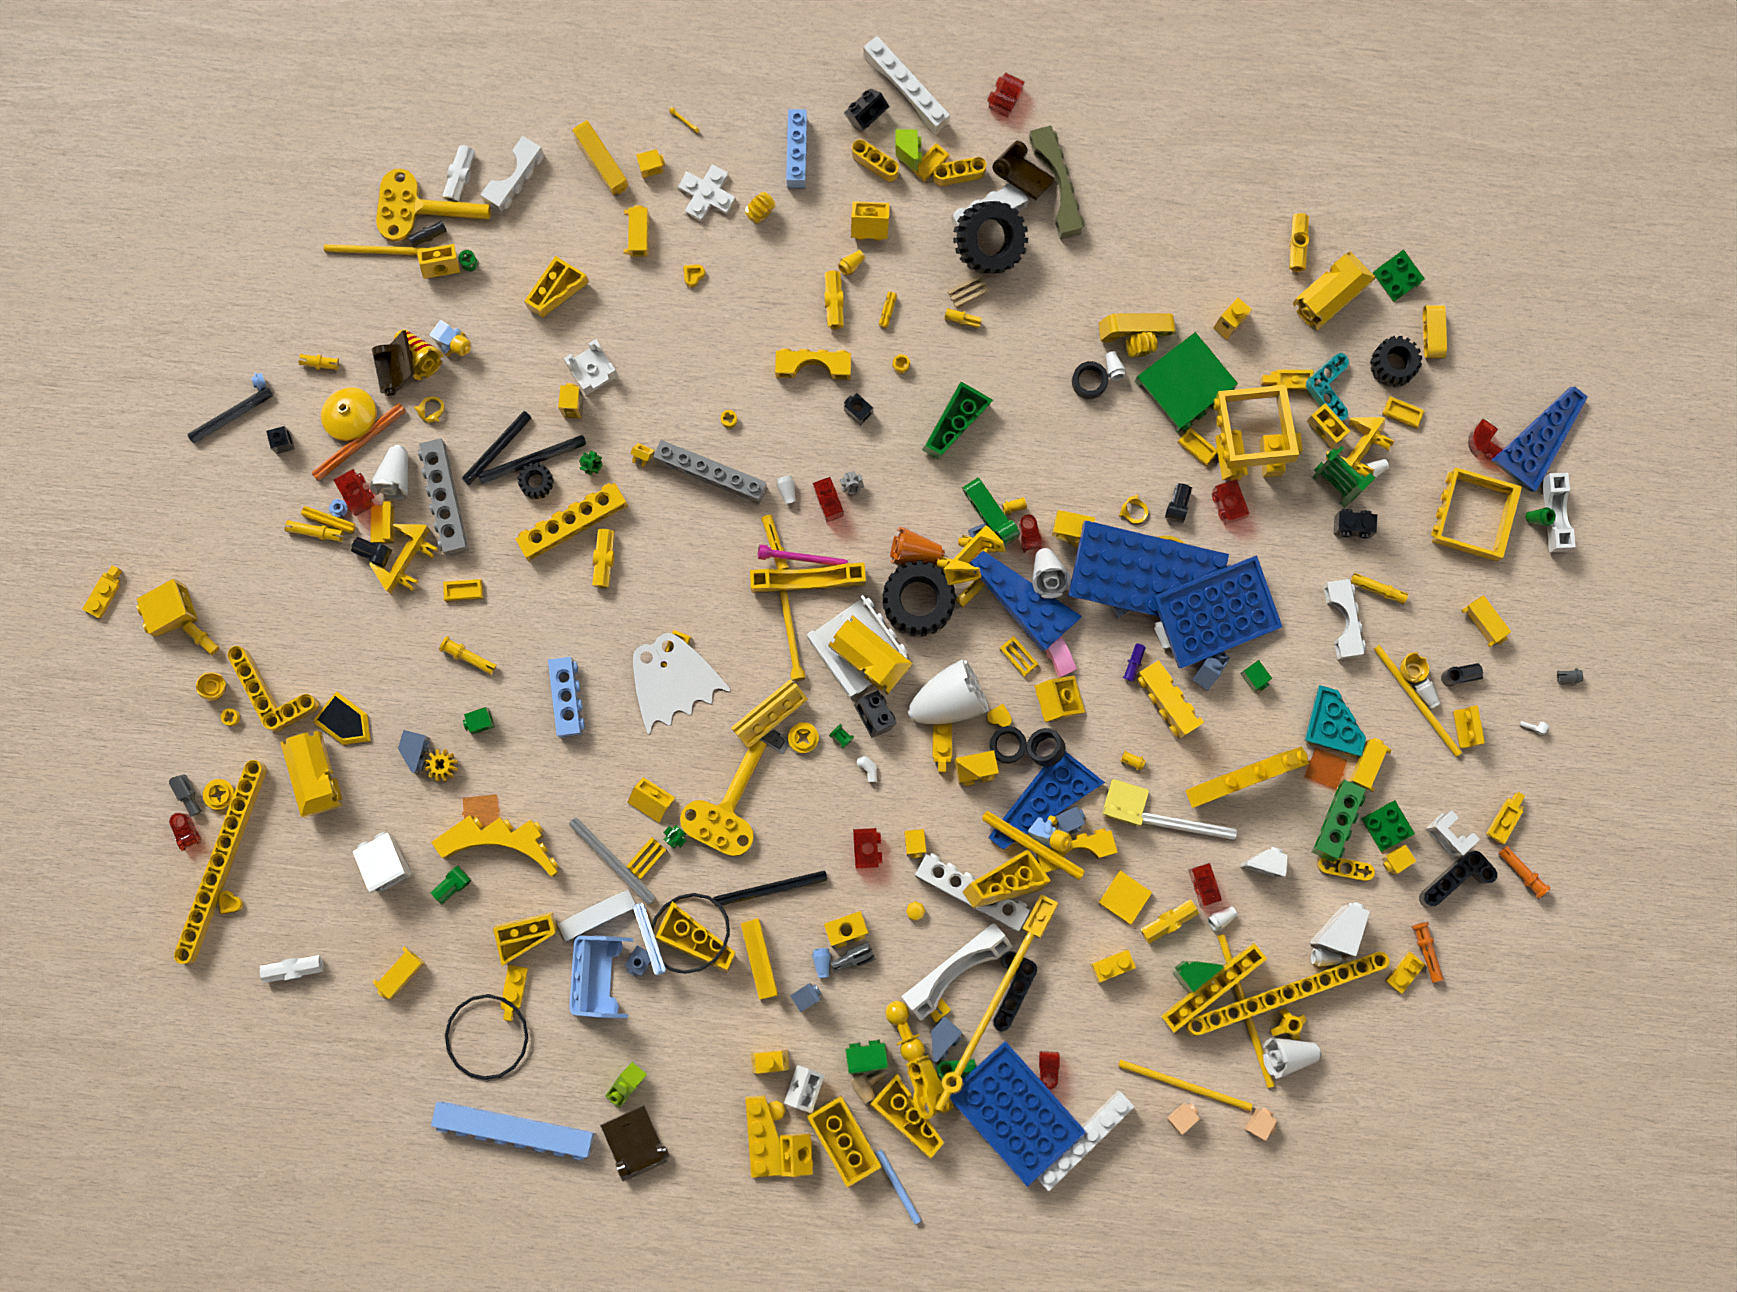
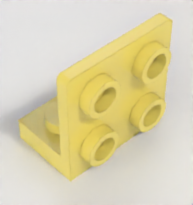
M1112 779L1101 816L1136 827L1141 826L1143 821L1142 814L1149 790Z

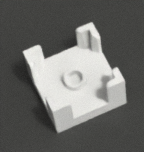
M596 339L588 344V350L578 356L573 357L570 354L564 358L566 365L585 395L618 377L615 368L605 356Z
M1449 811L1446 815L1441 813L1425 830L1453 858L1463 856L1480 839L1474 833H1471L1467 838L1463 835L1457 838L1448 828L1458 819V816L1453 811Z

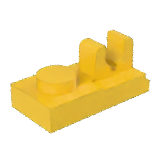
M1409 951L1385 982L1399 994H1402L1425 966V963Z

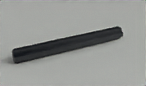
M268 387L258 391L188 433L189 440L192 443L199 441L273 396L272 391Z
M523 411L462 476V480L466 484L470 485L478 477V474L483 472L531 420L530 414Z

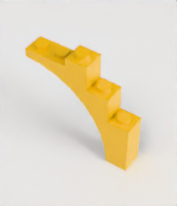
M1301 746L1189 788L1185 792L1191 807L1195 808L1262 781L1309 764L1308 756Z
M469 815L431 842L443 859H447L459 851L475 846H507L532 857L541 864L551 877L560 873L557 869L560 867L553 857L550 859L546 852L549 850L545 844L538 842L544 837L542 834L544 831L543 827L538 821L534 822L531 819L512 832L514 827L508 819L504 820L500 817L482 829L483 824L480 819Z

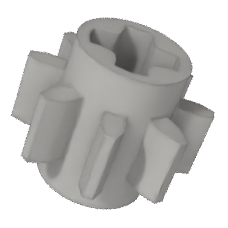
M855 471L845 473L844 478L840 479L842 491H847L850 496L859 494L861 488H864L862 475L857 476Z

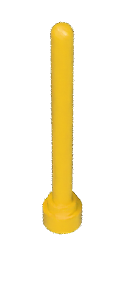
M781 591L780 598L793 667L790 672V678L792 681H800L806 679L805 670L800 667L788 594L786 591Z

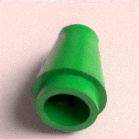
M1549 507L1526 513L1527 522L1543 526L1553 524L1556 519L1555 511Z

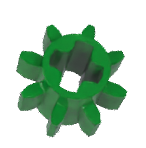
M590 451L589 454L583 453L579 460L581 466L579 469L585 471V474L592 475L593 472L598 474V471L603 466L602 457L594 451Z
M677 825L673 828L668 826L663 832L666 835L663 840L673 849L677 845L681 848L686 842V839H684L686 833Z

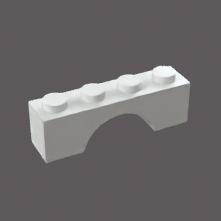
M524 136L521 137L512 150L517 159L515 172L505 180H491L481 193L483 201L501 213L509 208L514 195L521 191L524 181L531 177L534 167L543 160L544 153L542 148Z
M1008 183L998 192L992 191L987 194L986 198L973 201L967 208H972V205L976 203L1000 201L1001 203L1010 204V208H1016L1019 211L1027 207L1028 198L1024 192ZM960 208L953 213L952 223L954 227L959 226L957 220L960 216H964L963 212L967 208Z
M1549 473L1542 480L1544 505L1553 509L1556 514L1555 522L1547 526L1549 553L1569 552L1576 547L1574 528L1570 526L1567 517V499L1570 493L1569 474Z
M1350 579L1327 582L1323 586L1326 603L1338 608L1345 618V630L1341 637L1334 641L1337 660L1360 657L1364 654L1366 645L1365 641L1361 639L1362 624L1357 618L1359 609L1357 602H1354V585L1351 584Z

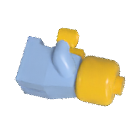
M441 320L429 334L437 344L441 345L443 354L448 357L453 352L459 356H465L471 351V342L465 338V333L459 328L453 330Z
M1049 816L1046 823L1042 818L1038 817L1028 830L1031 838L1048 848H1054L1063 852L1071 846V836L1051 826L1058 822L1054 816Z

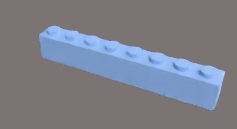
M443 1101L436 1102L431 1124L439 1132L448 1133V1130L456 1131L455 1135L467 1137L468 1134L475 1135V1139L484 1141L487 1138L495 1139L494 1143L506 1145V1142L514 1143V1147L524 1149L526 1146H531L537 1152H545V1149L551 1150L553 1155L564 1156L565 1153L571 1154L572 1158L577 1160H584V1157L588 1158L590 1156L595 1132Z

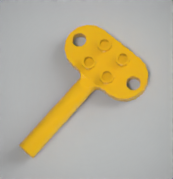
M402 168L393 169L382 178L376 227L387 240L395 242L406 239L413 232L415 219L420 214L490 220V204L419 199L418 182L408 170ZM399 175H404L405 180L403 182H397L396 177ZM396 227L399 229L396 235H390L392 228Z
M758 740L747 750L720 804L714 805L708 801L695 800L684 807L681 812L680 822L686 834L731 856L742 855L750 849L754 840L753 830L748 822L735 814V808L767 746L766 743ZM689 810L696 812V818L692 821L686 819V812ZM742 835L747 836L749 839L746 846L738 844V838Z

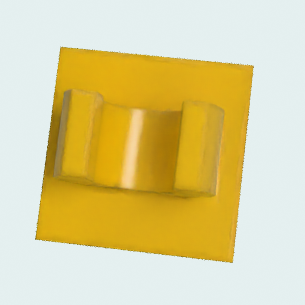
M637 443L632 447L630 453L633 455L632 463H635L637 458L642 459L641 467H644L653 457L655 450Z

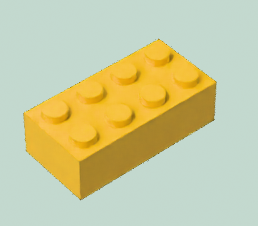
M842 1095L807 1115L809 1122L847 1188L882 1167Z

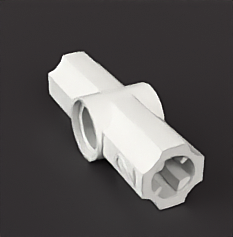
M459 145L454 163L449 166L447 173L448 181L442 196L447 201L459 202L464 185H467L469 182L470 167L475 155V150L469 146Z
M321 955L301 959L292 958L282 960L280 963L260 966V978L263 983L283 979L284 981L301 978L303 975L323 972Z

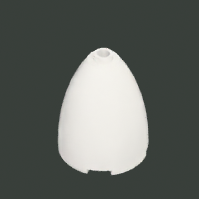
M962 659L948 666L922 687L909 705L908 714L912 721L915 720L917 723L948 724L974 718L989 711L985 694L982 692L977 681L978 678L967 660L964 661Z

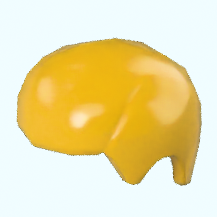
M1418 652L1409 653L1401 661L1400 671L1406 680L1419 683L1424 681L1429 675L1430 667L1427 659L1419 656Z
M207 672L198 678L196 691L205 700H217L225 693L226 682L222 675L215 672Z

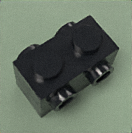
M870 88L864 91L856 102L851 103L844 114L853 127L864 131L890 106L881 92Z
M1342 509L1334 516L1333 534L1340 535L1341 537L1359 536L1361 539H1370L1377 533L1378 514H1372V511L1368 510L1358 513L1353 512L1352 509Z
M879 690L859 698L854 704L871 738L890 731L896 725L895 716L889 711L886 699L880 694Z

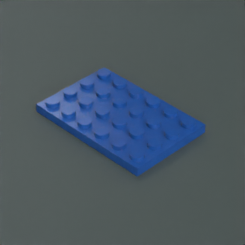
M1257 555L1152 596L1178 668L1186 667L1282 628Z
M1006 1041L1001 1043L962 1079L963 1087L961 1091L951 1094L949 1098L1027 1187L1086 1133L1084 1128Z

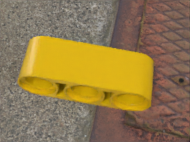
M858 139L853 142L852 157L856 162L888 182H893L898 178L899 165L894 159L865 140ZM861 148L864 152L858 153L856 150ZM874 158L880 160L878 163L871 162ZM892 168L895 171L893 173H888L886 170Z
M973 157L939 164L934 169L933 181L938 186H947L981 179L986 173V160L982 157ZM981 166L982 170H975L973 167ZM961 169L964 173L958 174L956 170ZM938 173H945L946 176H945V177H939L937 174H938Z
M1425 305L1423 308L1425 358L1446 357L1447 332L1446 309L1444 305Z

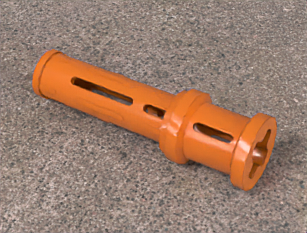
M1508 846L1499 851L1498 855L1524 880V885L1529 886L1536 894L1537 899L1550 890L1551 887L1539 878V874L1532 872Z
M1426 921L1411 927L1415 930L1418 940L1416 943L1422 949L1433 983L1444 980V977L1442 976L1433 947L1434 938L1431 937L1428 929L1429 922Z

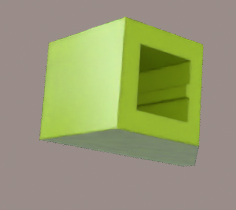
M895 129V156L912 170L918 171V163H922V152H918V148H921V137H918V129Z
M631 1062L616 1079L605 1097L620 1109L640 1085L647 1073L634 1062Z

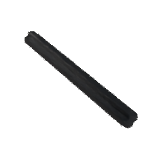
M583 435L574 437L478 474L479 480L484 484L521 470L525 465L528 467L530 466L529 463L534 465L535 463L585 446V437Z
M819 871L714 896L713 899L723 906L824 882L828 879L826 871Z

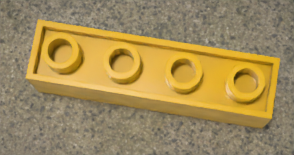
M790 679L733 725L731 729L749 749L805 703L808 698L798 685L794 684Z

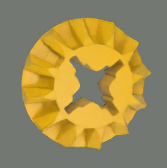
M797 723L788 733V742L791 748L798 753H808L814 750L818 744V731L810 723ZM798 731L800 732V734L802 733L803 735L810 732L807 736L809 744H807V742L805 743L804 741H798L800 739V736L797 733Z
M214 779L204 787L203 800L212 809H224L230 805L235 790L230 782L224 779ZM218 789L221 792H226L224 795H221V800L218 797H212L217 794Z

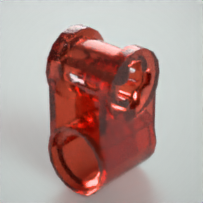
M1030 514L1024 515L1019 522L1023 553H1026L1027 550L1043 549L1036 518ZM1023 521H1031L1033 527L1030 529L1025 528Z
M174 813L169 819V824L179 849L185 851L191 845L201 844V837L195 828L192 818L186 813ZM182 816L184 824L180 827L177 821Z
M1039 1051V1079L1049 1090L1054 1089L1058 1085L1060 1052ZM1048 1075L1054 1079V1083H1051L1050 1086H1047V1083L1044 1082V1078H1047Z

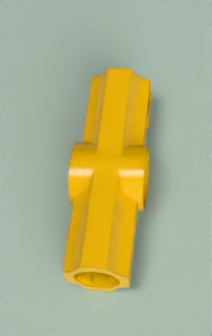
M1306 213L1293 214L1289 269L1294 272L1306 270L1307 245L1309 243V215H1306ZM1295 240H1300L1303 245H1298Z
M836 270L825 272V309H827V325L831 329L844 327L843 291L841 290L840 271Z
M598 529L596 549H594L593 587L609 588L611 568L614 565L613 546L615 531Z
M1189 899L1178 907L1157 917L1158 919L1147 924L1140 931L1148 944L1166 933L1170 934L1177 930L1183 923L1199 914L1198 909L1192 900Z

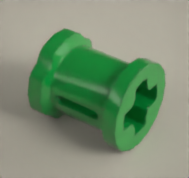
M471 250L460 252L458 259L463 269L469 272L475 271L478 265L475 254Z
M839 724L830 733L829 737L834 738L841 745L840 748L844 749L854 739V736H850L842 728L843 725Z

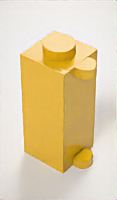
M635 205L624 210V215L629 217L628 249H623V254L630 255V257H648L649 212L647 207Z
M1238 429L1231 430L1235 455L1245 454L1241 431H1238ZM1219 435L1215 436L1222 480H1230L1231 483L1241 481L1242 477L1248 475L1247 467L1227 469V463L1222 457L1224 446L1220 444Z
M1484 595L1461 610L1463 613H1467L1488 641V647L1495 643L1498 645L1502 644L1508 639L1507 635L1512 632Z
M1373 738L1365 742L1362 756L1358 758L1349 782L1374 792L1375 788L1372 787V784L1384 756L1392 751L1388 746L1384 745V741Z
M406 946L402 948L404 954L379 981L374 979L372 982L378 989L377 993L384 999H394L425 964L422 959Z

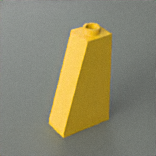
M585 120L572 129L576 144L612 195L623 193L629 186L626 177L589 121Z

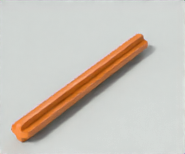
M400 403L394 406L375 421L366 434L350 441L312 472L314 478L320 481L403 415L406 412L404 407Z

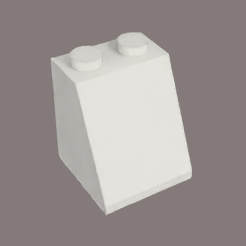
M385 832L374 837L375 840L369 843L365 841L357 846L358 849L353 851L367 889L371 893L379 894L413 875L393 835Z
M1355 902L1341 906L1311 939L1310 944L1346 957L1356 956L1370 911L1364 909V905Z

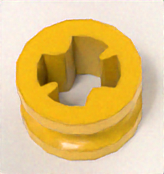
M725 410L720 416L721 423L725 428H733L738 422L737 415L733 410ZM727 415L734 417L731 423L724 421Z
M227 708L221 713V721L225 725L235 726L240 722L241 715L235 709ZM229 713L234 714L232 717L233 721H227Z

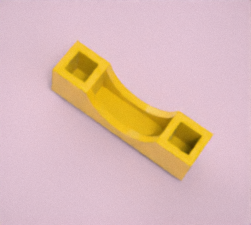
M782 348L780 351H776V378H795L797 372L802 367L816 364L824 367L832 379L851 380V353H848L846 350L829 352L828 350L820 349L818 352H811L809 349L791 351V349Z
M1106 828L1095 830V834L1087 836V833L1077 835L1076 840L1071 841V846L1066 851L1062 852L1049 848L1062 857L1070 850L1076 848L1090 851L1097 859L1118 853L1112 831H1106ZM1035 853L1037 862L1045 873L1060 869Z

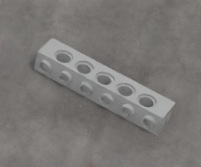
M440 438L419 443L420 450H418V456L420 461L424 463L422 474L428 482L426 492L432 500L430 510L436 518L434 528L440 536V540H438L439 550L443 551L446 556L469 551L445 442ZM433 458H438L437 464L430 465ZM437 476H442L441 482L434 483V479ZM441 494H446L445 500L438 501V497ZM450 512V517L442 519L443 513ZM454 530L452 537H446L447 531Z
M660 440L653 456L656 463L760 504L767 488L765 481L663 440Z

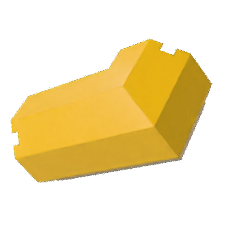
M1351 251L1339 258L1330 267L1329 273L1326 271L1294 300V307L1298 305L1299 308L1297 314L1308 326L1316 325L1315 329L1319 330L1376 279Z
M853 615L850 617V621L847 620L833 636L835 641H830L828 644L831 650L854 667L860 674L864 671L866 674L864 678L880 691L886 689L885 694L887 695L913 664Z
M313 731L314 735L309 736V733L306 732L286 739V742H280L300 816L303 818L342 807V803L339 802V800H342L337 778L332 779L330 775L334 774L330 764L322 732Z

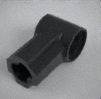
M1184 483L1176 484L1165 518L1184 523L1192 487Z
M358 536L351 545V552L365 557L372 563L382 567L386 566L392 553L391 548L380 543H372Z
M1479 663L1451 667L1442 673L1441 680L1446 686L1482 680L1483 669ZM1450 672L1455 675V681L1450 678Z

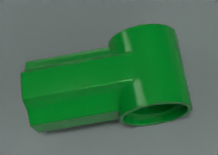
M458 865L430 893L443 905L457 891L459 892L471 882V879Z
M975 1059L969 1060L961 1077H966L976 1067ZM960 1060L938 1063L936 1067L938 1076L941 1078L945 1076L941 1073V1067L945 1064H948L951 1072H954Z

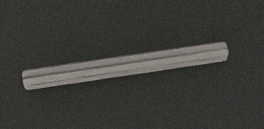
M575 817L570 821L569 826L648 905L655 901L656 897L578 818Z

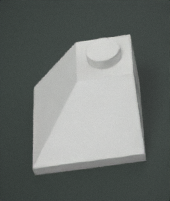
M1271 847V850H1265L1244 861L1240 867L1275 878L1285 877L1287 855L1282 853L1283 850Z

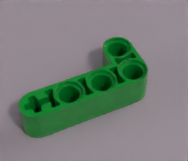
M977 477L962 487L965 496L978 515L986 523V526L1004 542V546L1019 538L1020 531L1013 520H1008L980 478Z

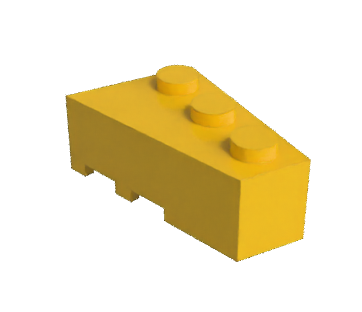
M555 256L524 302L529 310L544 318L589 283L588 277L580 270Z

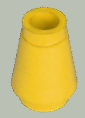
M858 250L840 259V262L837 264L840 272L845 276L852 275L865 259V255L862 251Z

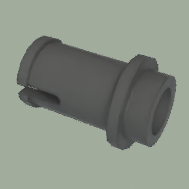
M1578 668L1570 671L1559 670L1557 671V678H1559L1557 682H1575L1578 684L1583 681V671Z

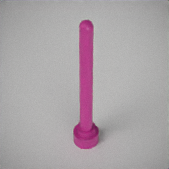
M759 544L757 559L760 560L774 557L834 566L848 563L846 559L772 550L771 547L764 544Z

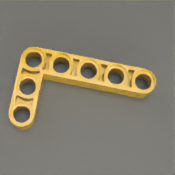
M232 646L228 650V659L265 728L273 732L281 731L318 709L319 701L310 694H302L277 707L250 653L240 646ZM242 651V657L236 660V653ZM247 668H250V669H251L250 675H248V676L245 677V676H244V671H245ZM259 684V691L253 693V687ZM307 699H311V706L305 708V701ZM268 701V707L262 710V703ZM294 708V715L288 717V710ZM276 717L277 724L271 727L270 721Z

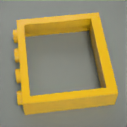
M1286 385L1218 391L1216 399H1214V410L1218 412L1216 423L1217 427L1221 429L1219 440L1220 444L1224 446L1222 457L1227 463V469L1296 462L1299 451ZM1276 397L1285 450L1235 455L1226 402Z
M1455 467L1451 472L1447 473L1445 478L1447 486L1446 490L1442 491L1440 497L1442 505L1436 512L1435 517L1438 520L1431 531V536H1433L1432 542L1498 562L1504 557L1522 486ZM1456 479L1507 494L1493 551L1441 536Z

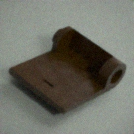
M1014 141L994 161L992 165L993 171L1000 178L1037 200L1056 178L1025 159L1028 153L1027 146L1021 141Z
M402 330L390 344L378 345L372 348L380 393L385 394V396L395 395L415 374L412 362L413 355L412 351H410L406 330Z
M645 1105L600 1125L623 1182L668 1162L667 1158L670 1155L667 1147L661 1145Z

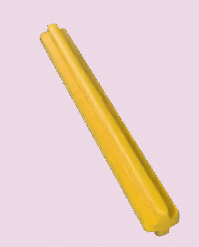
M989 811L983 814L982 820L1074 878L1080 880L1084 876L1085 871L996 815Z

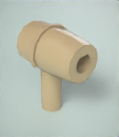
M879 1071L866 1078L864 1073H861L851 1079L850 1082L854 1092H856L863 1104L875 1098L871 1085L885 1078V1075L882 1071Z

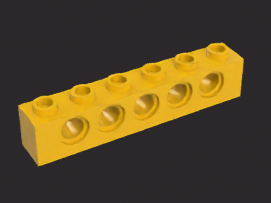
M608 483L601 488V491L586 495L583 501L570 504L567 510L554 513L549 520L539 521L531 530L521 531L515 540L525 558L531 561L626 508L628 504L616 483ZM603 498L609 499L608 504L605 506L599 504ZM585 508H592L591 514H583ZM569 517L576 518L573 524L566 523ZM558 526V532L551 534V527ZM541 535L542 540L539 543H534L533 538Z
M1251 943L1223 965L1224 968L1195 992H1189L1160 1016L1169 1028L1176 1032L1267 960L1266 956L1255 943Z

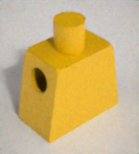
M1237 298L1220 316L1213 329L1228 340L1250 316L1251 307L1240 298ZM1223 322H1226L1229 325V328L1226 327L1223 324Z
M788 1049L751 1053L752 1073L789 1070Z

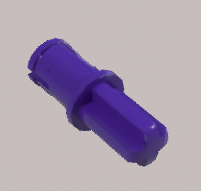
M1135 644L1130 660H1127L1129 663L1123 679L1135 682L1139 666H1142L1141 661L1146 649L1144 645Z

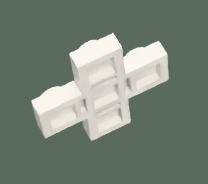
M713 164L704 179L686 172L678 186L679 190L693 197L685 213L701 222L710 207L727 215L736 200L735 196L721 189L729 176L728 172Z

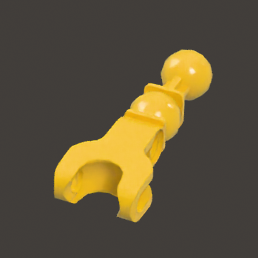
M892 1001L886 1007L885 1017L890 1024L897 1026L902 1041L896 1044L897 1046L901 1045V1056L908 1062L905 1065L908 1066L907 1071L914 1087V1105L921 1118H933L937 1112H940L935 1107L945 1089L942 1086V1081L937 1076L932 1062L928 1059V1055L924 1056V1044L921 1040L917 1039L920 1037V1034L913 1036L907 1023L910 1015L908 1006L902 1001ZM949 1099L946 1107L940 1113L949 1112L953 1108L954 1103ZM926 1104L929 1107V1113L925 1110Z

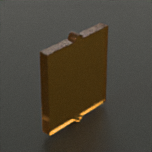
M1315 747L1304 777L1337 789L1341 777L1344 776L1343 771L1347 759Z
M497 794L463 798L464 812H462L464 819L469 815L474 818L478 817L483 824L481 828H485L499 818L498 812H500Z

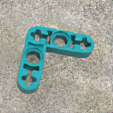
M1344 353L1332 356L1306 381L1307 390L1320 407L1326 404L1336 416L1339 410L1338 418L1341 421L1348 417V410L1329 384L1349 365V359ZM1339 359H1340V361H1341L1340 365L1337 366V367H1335L1334 365H1335V364L1339 361ZM1325 368L1331 372L1330 378L1325 376ZM1320 379L1321 381L1315 387V381ZM1325 394L1330 397L1329 404L1324 401Z

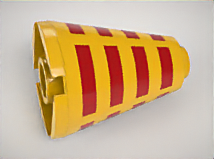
M402 330L398 331L395 334L394 339L400 334ZM406 330L410 351H412L413 355L412 362L415 372L413 377L416 380H423L421 378L423 376L429 378L442 365L441 357L444 358L443 353L438 348Z

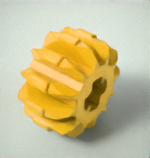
M761 192L748 203V206L745 208V214L755 224L761 223L762 220H765L773 212L776 202L770 194Z
M1152 332L1138 333L1128 337L1125 341L1126 352L1132 358L1151 355L1158 349L1157 338H1155V334Z
M436 749V756L433 753L429 754L432 759L431 761L425 760V763L430 764V766L425 767V771H431L428 775L430 778L435 776V781L439 782L441 777L443 781H447V775L451 778L454 777L451 771H458V768L453 766L458 763L457 759H453L454 753L448 754L447 749H444L441 753L439 749ZM440 761L443 762V765L445 766L443 769L439 768Z

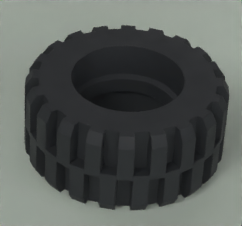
M986 201L972 205V208H967L963 212L964 216H960L957 220L959 226L954 228L957 237L953 238V243H957L958 246L955 248L956 254L961 255L960 260L962 263H967V267L971 270H976V272L994 274L1010 270L1014 267V263L1020 262L1022 259L1020 255L1026 252L1024 244L1028 243V237H1025V232H1028V228L1023 226L1025 220L1023 216H1018L1019 211L1016 208H1010V204L1001 203L1000 201ZM989 219L997 221L1004 232L1003 246L997 254L992 256L984 254L977 242L979 227L984 221Z
M917 561V563L912 564V562H908L905 566L896 568V571L890 574L888 581L885 583L882 602L885 615L891 621V625L894 628L897 627L902 633L906 632L914 637L915 635L923 637L929 633L934 634L938 629L943 628L952 616L956 601L954 585L947 584L943 569L934 567L933 563L928 562V564H925L923 561ZM911 583H926L935 590L937 603L929 614L915 616L903 608L901 594L904 588Z

